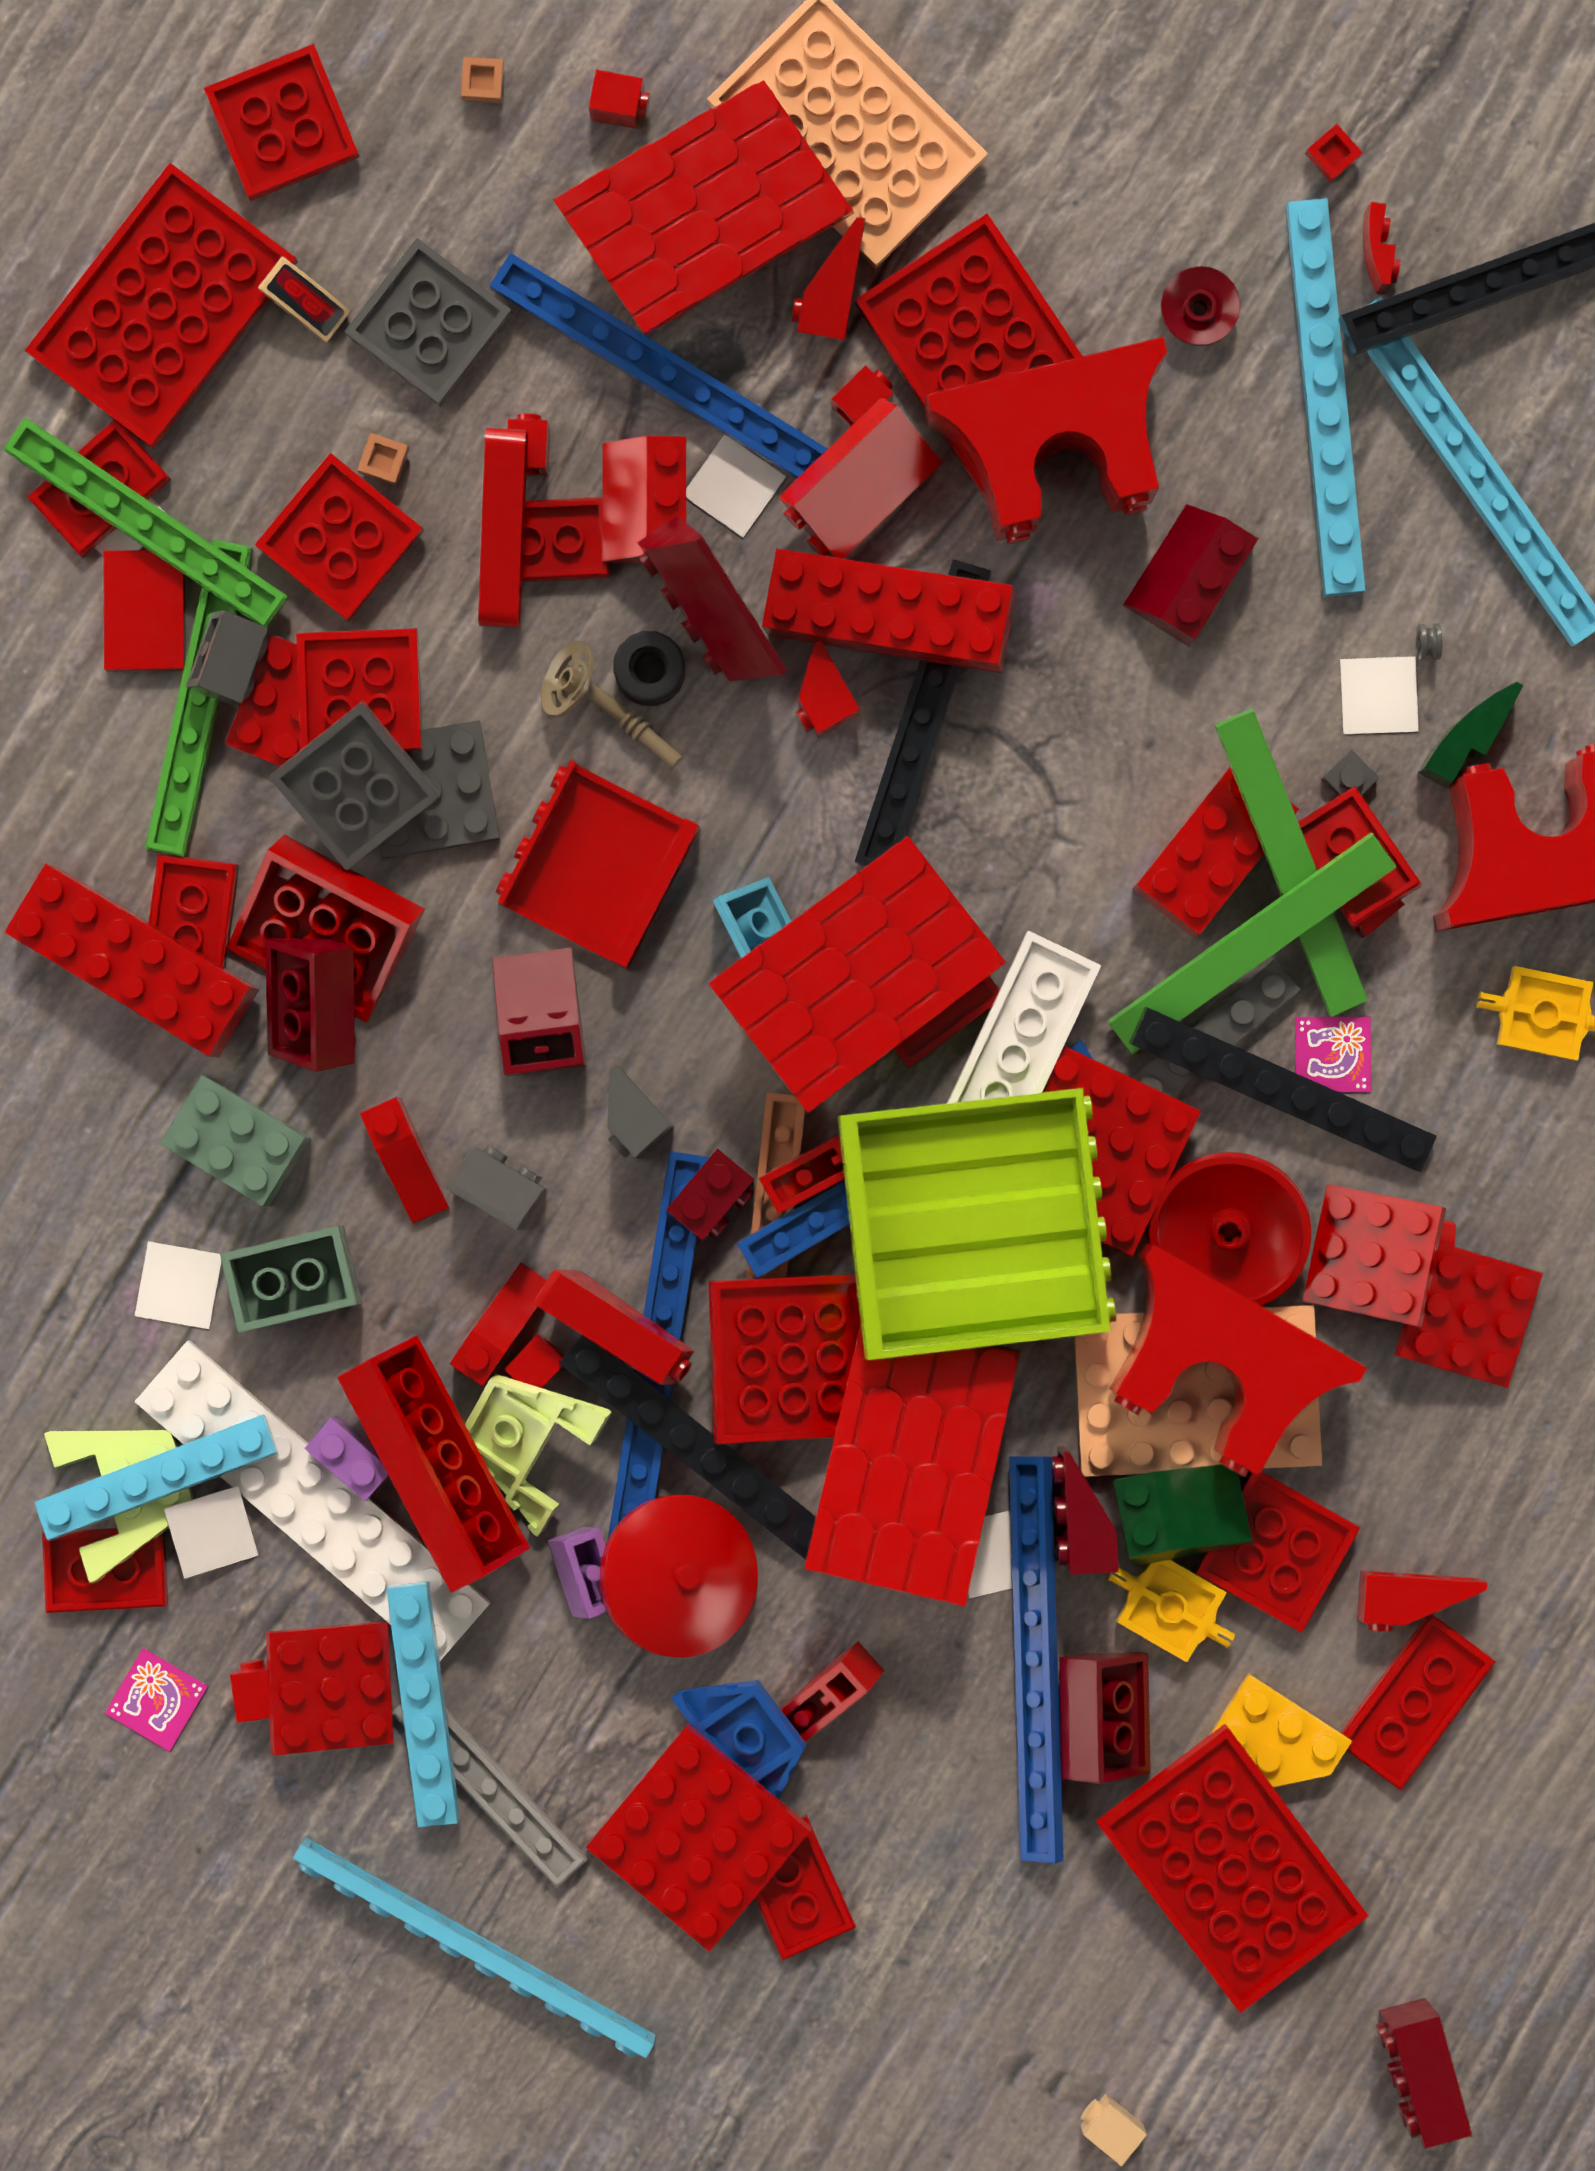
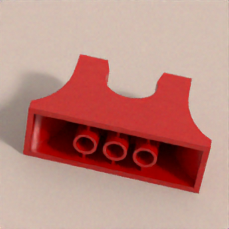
M1164 337L926 395L923 413L927 428L949 439L964 454L973 467L985 494L996 541L1006 539L1007 544L1020 543L1030 539V533L1036 531L1041 518V488L1035 478L1034 464L1042 455L1055 449L1067 448L1079 451L1093 462L1100 478V491L1112 513L1123 510L1124 516H1129L1147 510V504L1152 503L1159 490V484L1147 438L1146 400L1150 382L1159 372L1167 355Z
M1595 744L1587 745L1585 749L1576 751L1577 757L1565 765L1564 791L1569 800L1570 813L1564 830L1558 836L1539 835L1522 823L1515 809V791L1504 768L1491 770L1490 763L1467 767L1466 771L1459 773V778L1449 785L1458 834L1457 871L1450 894L1441 909L1433 916L1436 932L1595 903Z
M1145 1244L1138 1256L1146 1283V1303L1143 1321L1136 1341L1109 1389L1117 1394L1114 1402L1138 1416L1142 1409L1152 1414L1171 1395L1177 1377L1186 1368L1201 1362H1215L1219 1364L1229 1374L1233 1382L1235 1398L1229 1415L1220 1424L1213 1450L1222 1454L1219 1461L1221 1464L1246 1477L1248 1471H1251L1259 1476L1287 1427L1307 1405L1331 1389L1349 1383L1360 1382L1368 1368L1158 1246Z

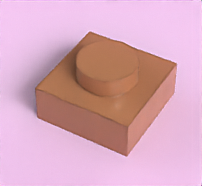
M463 57L462 101L502 103L503 59Z
M370 433L358 472L359 474L397 486L410 448L408 445Z

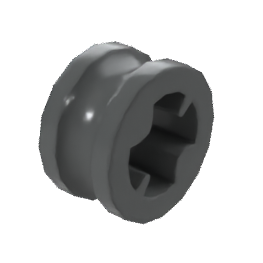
M1435 623L1432 628H1426L1425 624H1419L1416 632L1418 659L1425 660L1429 655L1433 656L1434 660L1440 659L1443 644L1440 624Z

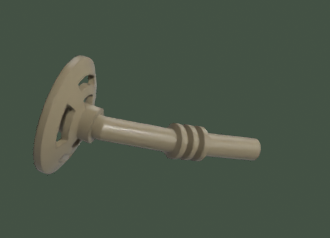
M573 641L564 646L552 660L543 680L541 704L544 711L553 717L564 716L585 696L619 722L618 727L621 730L626 728L625 733L627 735L633 734L632 739L634 741L640 740L672 769L676 767L683 757L649 728L650 722H643L644 717L642 715L636 716L637 711L635 709H627L591 681L594 656L590 646L582 641ZM584 655L586 656L588 663L584 661ZM572 659L573 665L571 667H567L564 669L567 663ZM555 693H557L558 700L563 703L560 707L556 705Z

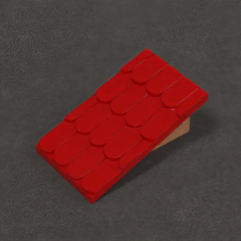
M764 80L751 85L715 108L708 109L654 143L647 144L611 167L604 168L553 199L645 335L652 333L855 214Z
M907 836L708 984L803 1108L809 1113L1007 962L911 838Z
M860 1324L804 1569L960 1606L966 1605L1020 1350L994 1345L867 1360L865 1359L862 1327Z

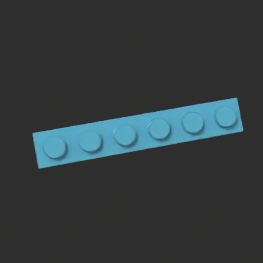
M262 1414L34 1502L45 1536L48 1541H52L276 1455L278 1450L266 1416Z
M429 1581L391 1585L386 1590L418 1827L456 1824L460 1820Z

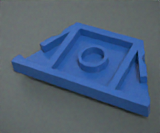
M759 1680L681 1689L673 1694L671 1697L672 1701L693 1728L778 1799L780 1798L807 1744Z

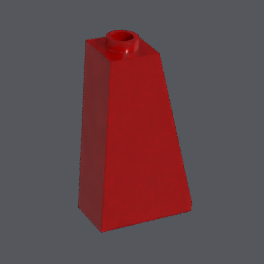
M554 1269L533 1301L539 1308L660 1385H673L675 1381L677 1383L680 1382L691 1368L692 1363L689 1359L695 1352L582 1271Z

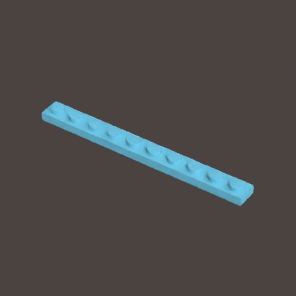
M1328 199L1292 201L1287 203L1286 213L1323 597L1363 594L1365 592L1341 333L1338 321L1339 312Z
M1380 296L1370 304L1381 301L1383 298ZM1407 336L1366 351L1569 645L1573 647L1594 633L1595 603L1411 338Z
M306 1837L300 1844L293 1859L300 1862L298 1867L306 1874L315 1878H320L323 1875L335 1882L334 1888L343 1895L350 1898H355L358 1895L370 1902L369 1908L375 1913L386 1918H390L391 1915L405 1922V1929L421 1938L429 1935L441 1942L439 1947L449 1955L460 1958L461 1955L466 1956L476 1962L474 1967L481 1973L492 1978L499 1975L510 1981V1988L518 1994L530 1998L533 1994L546 2002L544 2006L555 2015L565 2018L568 2014L581 2022L580 2027L587 2033L599 2038L603 2034L616 2041L615 2047L624 2054L634 2058L639 2054L647 2058L655 2041V2034L311 1839Z

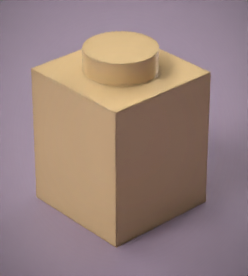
M1107 2094L1100 2101L1093 2100L1081 2116L1083 2120L1081 2124L1083 2135L1120 2166H1123L1147 2136L1144 2125Z

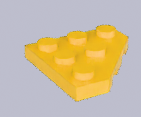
M1249 1673L1210 1732L1212 1734L1222 1725L1226 1724L1272 1787L1331 1775L1352 1742L1351 1739Z

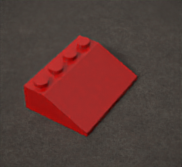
M284 834L265 854L227 949L266 969L265 939L268 938L330 939L352 946L355 959L354 996L356 1003L354 1016L367 1023L406 952L425 908L351 869L346 870L342 864Z

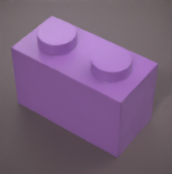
M338 1415L331 1417L304 1448L364 1501L370 1499L389 1478L374 1447Z
M581 1527L548 1540L572 1617L589 1619L607 1612L600 1589V1564L605 1549L600 1528Z

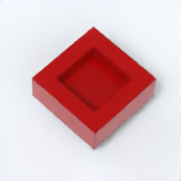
M1337 123L1305 152V155L1330 183L1361 158L1363 154Z

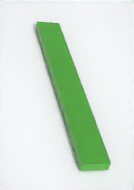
M25 417L4 446L3 450L14 459L254 623L269 628L289 600L287 595Z
M212 539V545L247 569L250 568L254 550L252 547ZM203 587L201 589L145 849L149 851L185 858L187 856L220 705L219 700L186 687L211 613L225 610L237 616L240 614V612Z
M1250 708L1215 724L1214 728L1282 896L1315 873L1317 869L1256 714ZM1332 912L1298 937L1326 1010L1331 1017L1368 1001L1334 912Z
M1369 833L1108 1020L1109 1025L1129 1051L1134 1054L1140 1048L1129 1044L1145 1007L1177 1021L1182 1020L1397 866L1373 833Z

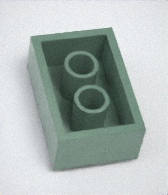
M201 1075L159 1144L259 1205L270 1206L311 1138L210 1076Z
M344 1225L220 1254L238 1333L363 1303Z

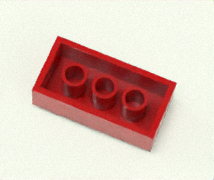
M1230 766L1132 888L1193 938L1201 934L1264 854ZM1291 803L1293 811L1296 814L1299 808H1297L1294 804Z

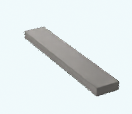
M400 1704L392 1713L404 1725L402 1704ZM446 1708L456 1782L556 1888L560 1887L587 1861V1857Z

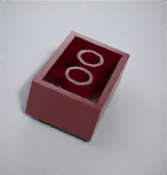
M1426 1998L1379 2010L1382 2023L1376 2024V2029L1382 2048H1386L1389 2058L1393 2060L1392 2063L1387 2064V2069L1393 2087L1397 2088L1400 2098H1403L1404 2102L1397 2103L1402 2123L1404 2127L1408 2128L1411 2138L1417 2137L1423 2147L1427 2149L1473 2136L1439 2014Z

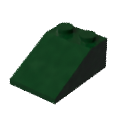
M1223 1464L1155 1471L1113 1480L1128 1555L1134 1567L1253 1543L1239 1475Z

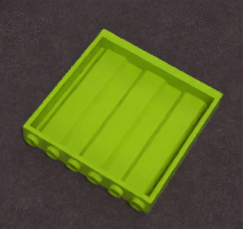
M1083 1088L837 1116L865 1359L875 1360L1111 1332L1110 1322H1116L1114 1299L1107 1298L1105 1282L1111 1281V1267L1109 1258H1102L1101 1241H1106L1107 1233L1104 1217H1098L1096 1201L1102 1200V1189L1099 1176L1093 1177L1091 1161L1097 1160V1146L1095 1137H1088L1087 1120H1092L1093 1117L1090 1096L1083 1095Z

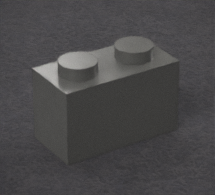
M225 610L212 612L186 687L229 705L242 703L243 699L249 697L253 689L254 677L251 675L255 663L259 662L265 654L267 640L264 638L268 628Z

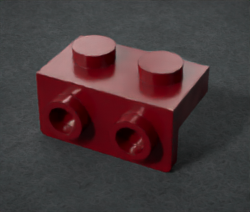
M717 1148L666 1211L702 1241L708 1235L715 1240L730 1222L724 1217L734 1204L741 1209L756 1191L750 1186L754 1178Z

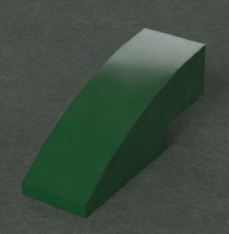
M1515 682L1494 693L1466 713L1445 733L1431 750L1417 773L1445 788L1452 784L1468 755L1476 760L1486 756L1524 685Z

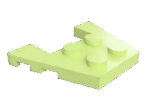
M496 1374L488 1381L465 1425L495 1482L507 1495L505 1501L513 1510L518 1508L530 1523L527 1526L528 1529L538 1537L544 1532L559 1503L528 1483L526 1478L555 1426L559 1424L588 1445H591L599 1436L612 1412L607 1408Z
M168 1430L50 1431L44 1433L54 1468L59 1469L96 1456L101 1476L178 1447L175 1437ZM191 1488L115 1516V1522L119 1531L118 1535L80 1547L79 1550L89 1583L101 1580L106 1576L105 1574L133 1556L142 1546L169 1529L164 1508L193 1500Z

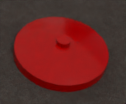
M1237 1152L1215 1153L1197 1158L1176 1171L1157 1198L1158 1204L1151 1216L1149 1225L1150 1244L1158 1246L1260 1306L1274 1300L1290 1288L1301 1274L1307 1262L1311 1246L1312 1225L1305 1198L1294 1181L1285 1172L1262 1158Z
M693 1495L661 1496L648 1500L634 1508L618 1523L611 1533L600 1564L601 1595L607 1613L616 1628L637 1647L656 1655L673 1658L702 1655L728 1641L748 1617L758 1586L757 1558L753 1544L744 1527L721 1505Z

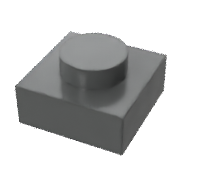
M1352 749L1321 778L1337 796L1354 786L1363 795L1379 779L1373 770Z

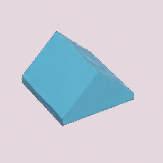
M770 877L713 899L714 906L740 958L791 922Z

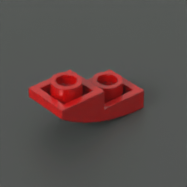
M1370 202L1364 213L1363 222L1364 258L1375 293L1384 295L1390 283L1396 284L1400 259H1394L1396 245L1381 243L1387 241L1391 218L1385 217L1386 204Z

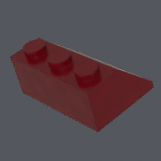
M1186 504L1123 606L1190 647L1259 538L1225 517Z
M265 939L268 1055L314 1072L354 1064L356 1045L354 1008L356 1002L354 996L355 959L353 947L330 939Z
M1082 1653L1059 1657L1062 1779L1100 1784L1151 1774L1148 1653Z

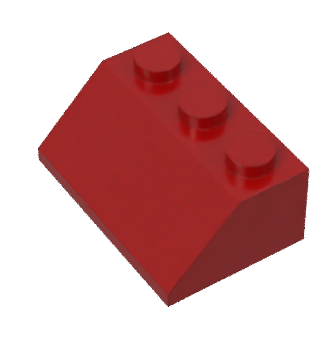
M640 436L602 444V562L641 564L638 557L643 554V551L637 542L675 516H678L686 523V437Z

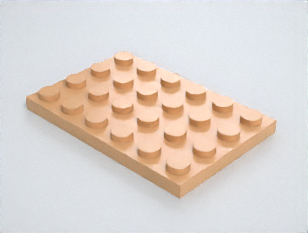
M806 0L707 98L708 105L715 108L753 84L763 80L767 83L855 213L834 225L833 228L844 236L856 217L866 218L860 254L875 269L988 156V153L832 0Z
M1314 1305L1263 1307L1316 1338ZM1144 1312L1116 1314V1322H1110L1111 1332L1074 1336L1080 1470L1084 1477L1144 1474L1155 1471L1220 1465L1219 1461L1222 1454L1213 1449L1220 1424L1229 1415L1234 1404V1385L1229 1374L1215 1362L1194 1364L1186 1368L1177 1377L1171 1395L1152 1414L1142 1409L1138 1416L1114 1402L1117 1394L1109 1388L1136 1341ZM1319 1397L1307 1405L1290 1423L1264 1468L1322 1466Z

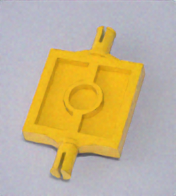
M1513 966L1508 988L1503 996L1480 991L1477 998L1493 1003L1477 1001L1476 1008L1499 1012L1501 1024L1496 1043L1499 1046L1578 1061L1583 1038L1588 1031L1595 1032V1016L1591 1015L1590 1006L1594 982Z
M1171 1559L1148 1564L1145 1570L1138 1574L1137 1577L1119 1568V1572L1115 1573L1125 1580L1110 1573L1108 1581L1128 1591L1126 1603L1116 1622L1181 1660L1188 1662L1196 1646L1206 1637L1221 1644L1226 1649L1231 1643L1219 1636L1218 1633L1233 1641L1235 1633L1215 1623L1217 1609L1227 1592Z

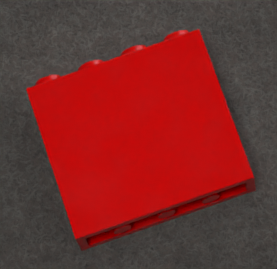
M570 760L567 768L562 765L558 768L550 785L555 791L549 803L544 801L540 803L532 820L537 826L530 839L524 836L514 854V858L519 861L512 874L505 872L495 893L501 895L498 900L501 906L628 970L700 831V826L687 818L682 819L578 766L575 761Z

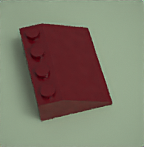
M675 516L637 542L643 551V554L638 559L651 578L657 574L665 586L659 590L672 610L678 607L686 618L681 623L683 629L693 643L698 640L701 641L707 651L702 655V658L714 675L721 672L727 680L739 681L781 676L788 671L702 535L678 516Z

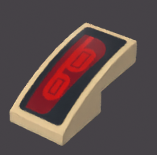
M284 257L280 258L258 287L260 291L287 314L295 317L321 341L326 343L351 312L317 282Z

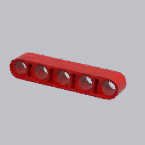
M486 428L478 606L479 626L520 628L528 455L527 430Z

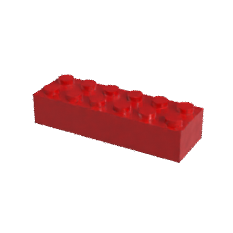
M776 548L762 628L770 637L816 643L821 640L823 645L1002 673L1016 593L1013 585Z
M46 863L4 933L210 1057H220L260 990L59 867Z
M418 1335L368 1359L337 1377L451 1593L485 1577L530 1549L525 1536Z

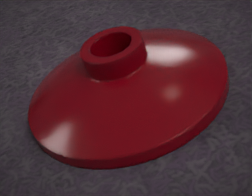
M1207 266L1186 268L1173 276L1166 285L1161 297V316L1169 332L1178 340L1194 346L1211 345L1225 338L1234 328L1240 313L1239 294L1230 278L1217 269ZM1194 304H1202L1206 309V313L1202 316H1197L1192 312V306Z

